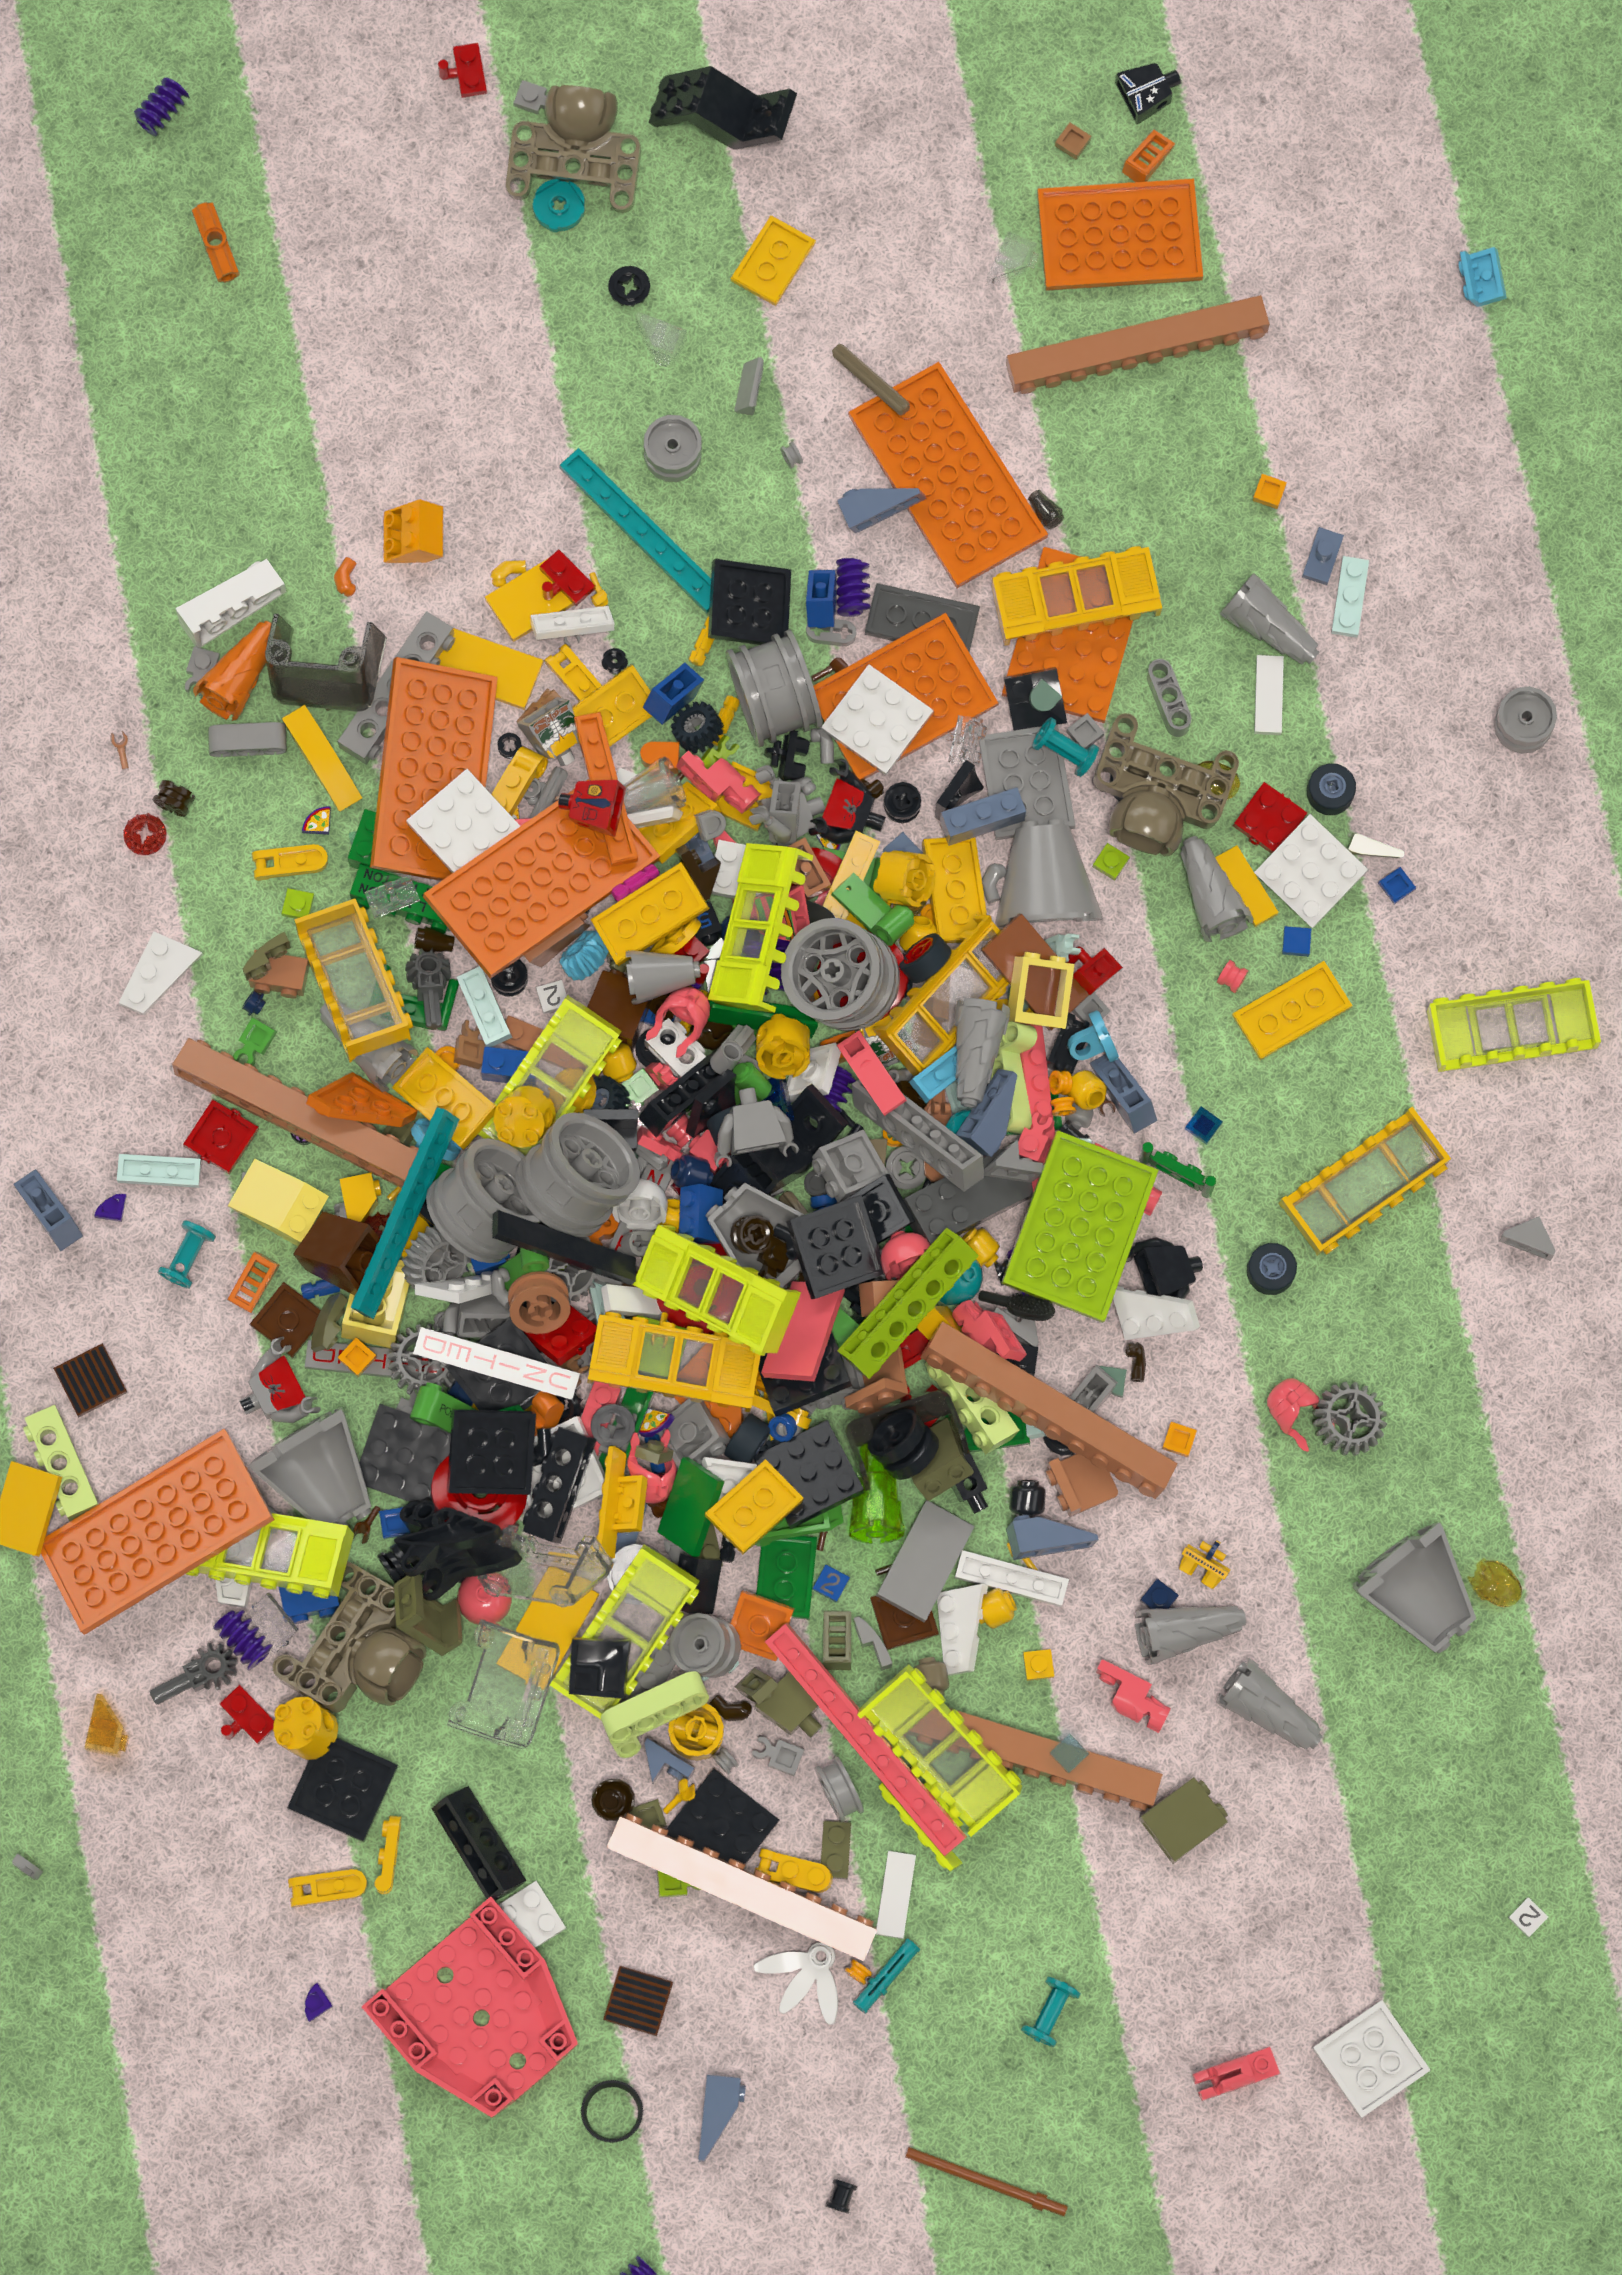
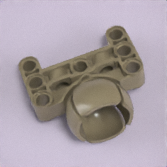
M573 85L551 86L545 100V115L548 124L520 121L513 128L506 176V189L509 195L516 200L527 198L531 191L532 177L551 180L560 179V181L611 187L610 202L613 209L619 213L629 212L635 202L641 146L634 135L609 132L618 112L616 96L610 92L603 93L602 90ZM520 130H531V138L527 141L520 140L518 138ZM633 142L636 145V149L633 153L626 154L622 151L623 144ZM539 149L559 151V153L540 151ZM519 155H526L529 158L528 163L523 167L515 165V158ZM591 155H592V156H600V157H608V158H611V159L595 158V157H591ZM576 161L580 163L581 167L577 173H569L566 170L570 162ZM623 168H629L633 171L630 179L622 180L618 177L619 171ZM515 181H523L525 183V188L522 192L515 193L511 190V186ZM619 194L629 196V202L625 206H619L615 203V198Z
M1128 713L1120 714L1111 726L1093 777L1094 785L1098 790L1120 798L1123 797L1111 813L1109 834L1117 838L1120 843L1135 850L1152 855L1160 853L1163 856H1170L1181 843L1184 830L1183 821L1203 829H1209L1215 826L1220 819L1239 766L1238 757L1232 751L1226 750L1216 756L1210 770L1133 742L1138 729L1137 719ZM1126 723L1129 725L1131 732L1122 733L1118 728V724ZM1112 747L1118 748L1122 753V757L1114 758L1110 754L1109 749ZM1219 761H1228L1231 765V770L1221 769ZM1160 767H1169L1172 770V776L1162 775ZM1102 772L1110 773L1113 776V782L1103 781L1100 774ZM1213 784L1220 786L1223 791L1222 795L1213 794L1210 786ZM1202 810H1211L1214 814V819H1205L1202 816Z
M347 1561L341 1588L347 1592V1595L304 1661L300 1662L290 1655H281L274 1660L272 1665L274 1674L286 1686L305 1697L312 1698L333 1713L340 1712L347 1706L357 1689L356 1685L370 1700L385 1706L395 1705L396 1701L402 1700L414 1686L423 1669L422 1659L426 1657V1648L422 1643L400 1629H396L395 1607L388 1608L389 1602L395 1599L394 1587ZM353 1572V1578L348 1582H344V1577L348 1573ZM376 1585L375 1591L370 1595H366L367 1589L370 1586ZM341 1632H346L344 1639L336 1642L337 1635ZM293 1665L292 1672L288 1675H283L284 1669ZM310 1679H315L314 1685L311 1688L305 1689L306 1683ZM333 1692H338L337 1698L332 1702H328L329 1695Z

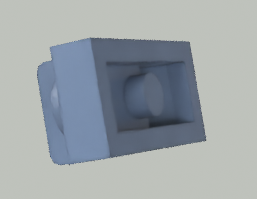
M647 1738L644 1745L652 1784H654L665 1766L669 1768L667 1773L678 1781L682 1780V1778L689 1781L694 1773V1768Z

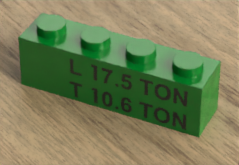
M362 864L359 865L350 891L351 900L356 898L359 908L380 909L379 912L388 917H395L396 914L406 917L405 921L414 925H420L422 922L431 925L432 929L442 933H446L447 930L450 931L423 898L424 893L433 886Z

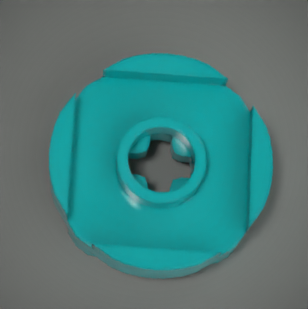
M560 179L546 181L539 186L533 199L534 216L539 224L551 232L570 230L581 221L585 214L584 195L581 189L573 182L569 181L568 183L560 181ZM554 201L565 202L564 209H553Z

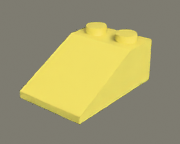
M254 1159L229 1202L228 1207L292 1244L299 1246L311 1229L329 1196L291 1175Z
M402 1260L398 1261L374 1319L365 1317L351 1308L354 1295L350 1293L342 1322L341 1338L350 1340L358 1338L361 1342L390 1349L392 1342L397 1343V1335L400 1331L410 1284L407 1283L404 1278L405 1274L401 1270L405 1266Z

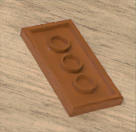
M1022 914L1014 917L981 949L982 953L1010 985L1015 956L1024 957L1025 952L1041 954L1040 959L1050 960V956H1057ZM1029 965L1024 1002L1033 1013L1055 1016L1060 969ZM1074 978L1072 979L1069 1013L1089 995ZM1046 1027L1048 1030L1054 1029L1052 1027Z

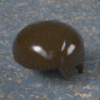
M708 1021L701 1036L696 1041L703 1048L714 1051L721 1046L734 1028L732 1025ZM690 1025L691 1034L694 1030V1025Z
M607 1779L594 1789L591 1798L592 1807L596 1814L604 1820L618 1821L620 1815L626 1817L627 1813L633 1810L635 1794L630 1785L621 1779Z

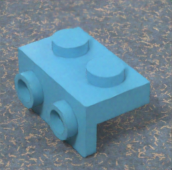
M1492 247L1473 254H1469L1466 251L1460 252L1461 261H1459V269L1462 276H1465L1466 285L1463 286V291L1467 301L1470 300L1476 307H1481L1507 299L1498 250Z

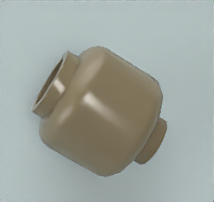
M935 1657L918 1660L919 1665L913 1669L917 1668L927 1680L926 1683L932 1689H937L944 1696V1691L950 1685L945 1663L935 1661Z

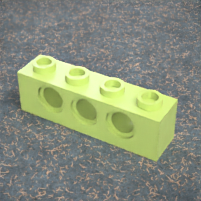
M927 1362L925 1363L929 1376L937 1382L945 1400L952 1404L957 1412L959 1421L968 1428L973 1436L974 1443L982 1449L985 1455L1009 1442L1018 1433L1019 1429L1007 1411L999 1408L995 1402L987 1397L977 1395L967 1385L954 1381L950 1375L942 1370L935 1369L928 1365ZM966 1395L971 1396L974 1402L969 1401ZM981 1417L985 1418L989 1422V1425L985 1424L981 1420Z
M53 1405L25 1417L27 1426L23 1427L29 1443L34 1441L38 1450L33 1453L39 1466L45 1465L47 1472L63 1477L58 1491L59 1500L55 1502L61 1517L66 1515L69 1521H72L97 1506V1499L57 1407ZM54 1434L56 1435L54 1444L50 1446L42 1444V1439L45 1435ZM57 1459H66L67 1465L64 1469L59 1471L53 1469V1463ZM69 1483L78 1485V1489L73 1495H66L63 1492L64 1487Z

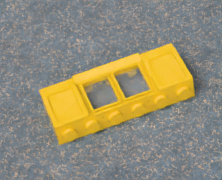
M1135 546L1120 553H1115L1114 551L1105 552L1100 557L1090 559L1088 556L1079 557L1073 563L1064 564L1061 561L1049 564L1047 568L1042 569L1028 567L1023 569L1022 572L1013 574L1011 572H1002L997 574L996 577H992L991 582L1004 646L1010 645V640L1025 637L1026 641L1036 639L1037 634L1051 632L1055 636L1061 634L1063 629L1077 626L1078 630H1085L1091 623L1103 621L1104 625H1111L1117 618L1129 616L1130 620H1136L1140 618L1142 613L1154 611L1155 616H1160L1162 611L1149 547L1141 548V546Z
M605 1312V1315L599 1314L587 1379L588 1384H592L593 1381L609 1384L613 1388H620V1386L629 1387L641 1393L651 1391L662 1393L663 1396L669 1398L679 1396L690 1398L692 1402L701 1403L702 1401L718 1403V1406L725 1408L729 1406L745 1408V1412H750L761 1356L750 1351V1346L729 1340V1335L725 1332H714L713 1335L704 1334L703 1329L697 1327H687L686 1330L676 1329V1324L669 1322H660L659 1325L649 1324V1320L646 1318L632 1317V1320L621 1318V1314L614 1312Z

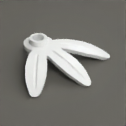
M818 1942L809 1948L808 1953L799 1951L777 1953L754 1964L753 1969L755 1972L769 1974L785 1973L801 1968L802 1970L787 1987L779 2006V2012L785 2014L793 2009L805 1997L816 1979L818 2001L823 2017L828 2025L835 2023L838 2011V1994L833 1975L829 1969L835 1961V1951L832 1947ZM824 1951L827 1956L826 1960H818L817 1952Z

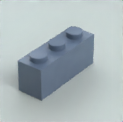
M1016 787L943 811L940 816V824L948 846L1023 822L1026 816V809Z

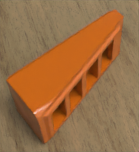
M1153 130L1125 161L1122 173L1135 182H1147L1173 149L1175 143L1156 130ZM1152 141L1161 146L1163 150L1161 151L1151 144ZM1146 149L1149 150L1151 153H1153L1154 155H1156V157H1153L1152 155H1150L1149 153H1147L1145 150H1146ZM1141 157L1142 159L1147 161L1149 165L1139 160V158Z
M253 1252L227 1300L252 1313L280 1264L259 1252ZM258 1262L269 1268L268 1272L265 1273L255 1267L256 1263ZM253 1272L262 1277L263 1281L260 1283L249 1276L250 1273ZM245 1281L258 1288L256 1293L243 1286ZM239 1291L252 1297L251 1302L238 1296Z

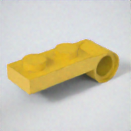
M524 746L519 748L491 794L511 816L514 814L533 779H539L544 774L548 765V758Z

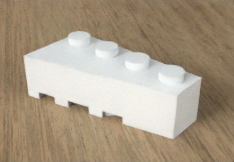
M266 559L262 562L253 563L242 573L175 609L181 627L195 647L201 648L286 593L284 582Z

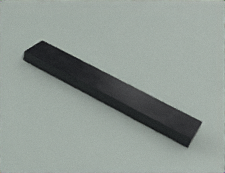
M500 1210L493 1213L492 1238L628 1285L636 1282V1257Z

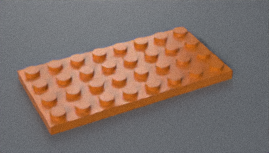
M940 362L892 387L910 404L909 411L904 415H899L878 396L848 412L849 418L893 488H919L925 494V500L907 508L956 588L961 587L1048 538L1047 531Z
M400 657L393 659L370 868L439 881L452 874L444 863L407 825L406 820L466 769L486 788L498 677Z
M574 789L568 794H574ZM558 800L426 891L423 898L491 979L611 895L612 889L620 883L624 884L623 881L639 871H643L648 865L659 861L660 855L629 818L638 855L637 862L611 867L603 833L576 825L569 818L570 810L560 809Z
M224 1428L47 1535L43 1543L41 1555L80 1632L85 1635L274 1521V1518L232 1438Z

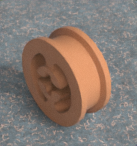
M542 1271L527 1273L516 1279L508 1291L510 1318L514 1325L525 1332L533 1334L548 1333L561 1327L570 1314L567 1285L557 1275ZM551 1297L556 1299L554 1304L551 1302ZM524 1301L527 1303V1308L522 1306Z

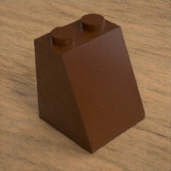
M613 969L610 972L603 970L587 1008L620 1029L622 1032L618 1038L622 1040L621 1043L629 1045L633 1053L652 999L633 1005L632 999L636 998V994L630 995L628 978L625 977V974Z
M322 1212L293 1255L306 1271L355 1296L380 1238L369 1224Z

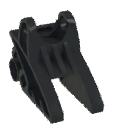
M430 1500L410 1502L400 1511L401 1520L411 1532V1534L394 1539V1542L404 1554L401 1561V1569L409 1577L424 1575L422 1579L423 1598L427 1601L440 1598L463 1577L500 1572L519 1565L523 1559L517 1551L494 1543V1541L501 1538L504 1532L498 1525L484 1522L482 1519L448 1507L439 1510L434 1502ZM433 1584H438L433 1592L427 1593Z

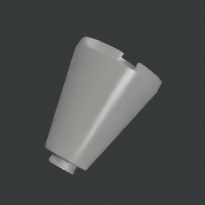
M633 950L626 951V957H631V961H628L629 964H626L630 995L636 994V998L632 999L633 1005L696 983V978L701 977L699 961L694 962L693 956Z

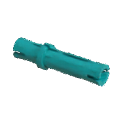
M907 1938L878 1974L867 1981V1987L853 2001V2004L866 2014L881 1995H886L888 1992L886 1989L917 1952L920 1951V1948Z

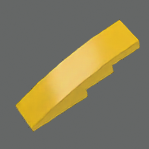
M303 705L281 718L337 810L340 812L362 799L361 794L307 707Z

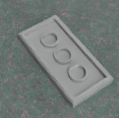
M926 1500L876 1596L918 1620L925 1622L975 1526Z

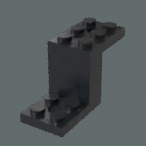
M712 66L663 76L659 83L656 101L651 107V116L648 123L655 127L689 121L734 150L781 141L797 93L789 88L756 95Z
M813 1084L807 1086L784 1113L791 1121L794 1136L792 1141L798 1146V1153H795L792 1150V1146H789L786 1149L787 1157L780 1152L779 1147L731 1155V1166L727 1167L726 1161L713 1176L712 1182L709 1185L723 1190V1205L727 1202L724 1199L726 1194L733 1187L739 1189L744 1183L770 1196L803 1176L811 1169L812 1156L820 1147L832 1143L849 1124ZM810 1116L816 1119L817 1128L810 1123Z

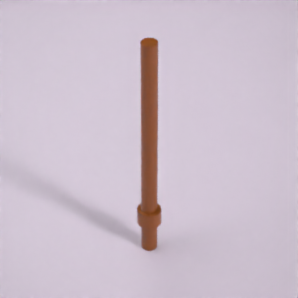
M908 2147L905 2158L1032 2205L1031 2208L1042 2211L1045 2209L1063 2217L1066 2214L1067 2205L1047 2198L1048 2195L1037 2192L1034 2194Z

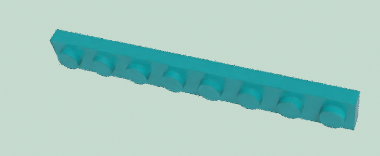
M576 449L559 465L560 469L707 614L710 610L711 578L581 449Z
M437 1107L430 1120L416 1157L398 1194L394 1208L376 1245L372 1259L354 1296L351 1308L365 1317L374 1319L426 1199L428 1188L435 1178L460 1120L445 1109Z

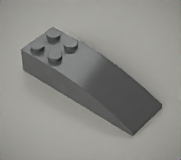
M1003 1148V1149H1001V1150L995 1152L992 1157L987 1156V1157L983 1158V1167H984V1169H985L1005 1148ZM984 1176L983 1179L964 1192L944 1177L904 1198V1202L915 1220L914 1223L910 1224L913 1233L922 1235L931 1245L946 1227L957 1235H961L1032 1198L1033 1187L1032 1182Z

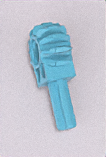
M597 930L584 931L562 953V958L559 962L568 977H571L574 981H581L591 976L595 971H598V968L604 964L609 951Z

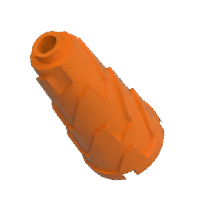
M268 621L264 623L259 622L247 636L243 637L239 643L229 650L194 686L193 692L195 697L199 692L203 695L199 702L221 718L227 720L230 715H233L232 721L237 720L242 714L243 708L257 684L259 674L272 654L271 650L279 638L277 627Z

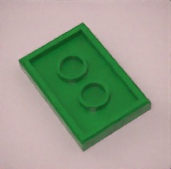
M682 1457L657 1532L691 1556H700L711 1524L705 1517V1513L718 1502L725 1481L691 1458Z
M797 1536L773 1540L769 1545L761 1546L756 1595L795 1608L792 1615L794 1619L809 1620L817 1537Z

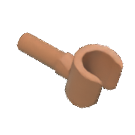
M122 731L123 740L118 743L114 741V734L111 733L110 740L117 747L122 769H127L129 767L125 745L128 742V738Z

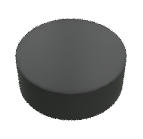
M814 1170L809 1172L804 1179V1188L807 1194L811 1197L827 1195L825 1189L827 1182L823 1175H818Z

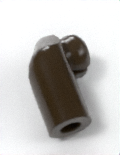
M1130 1342L1126 1346L1125 1354L1127 1357H1133L1131 1381L1144 1382L1146 1370L1144 1346L1138 1342L1136 1344Z
M720 1694L709 1703L726 1721H743L752 1712V1707L748 1702L742 1701L741 1703L728 1704Z

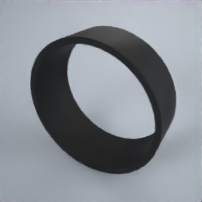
M607 2080L596 2084L587 2092L581 2106V2117L585 2128L593 2137L603 2142L615 2143L629 2138L639 2128L643 2117V2105L638 2093L630 2085L618 2080ZM609 2087H616L627 2091L634 2098L638 2109L637 2121L632 2130L622 2137L613 2139L597 2134L591 2128L587 2118V2108L591 2098L598 2091Z

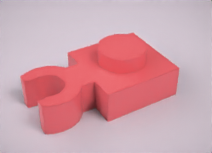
M652 1062L644 1069L660 1090H666L678 1080L677 1077H674L670 1067L664 1063Z
M1036 1112L1032 1117V1130L1024 1127L1018 1141L1020 1157L1030 1158L1033 1162L1041 1163L1051 1141L1045 1134L1052 1130L1055 1121L1049 1117L1046 1124L1040 1125L1039 1121L1042 1115Z
M640 1126L637 1131V1144L660 1156L664 1154L672 1161L682 1156V1148L674 1143L665 1141L663 1134L656 1138L649 1129Z

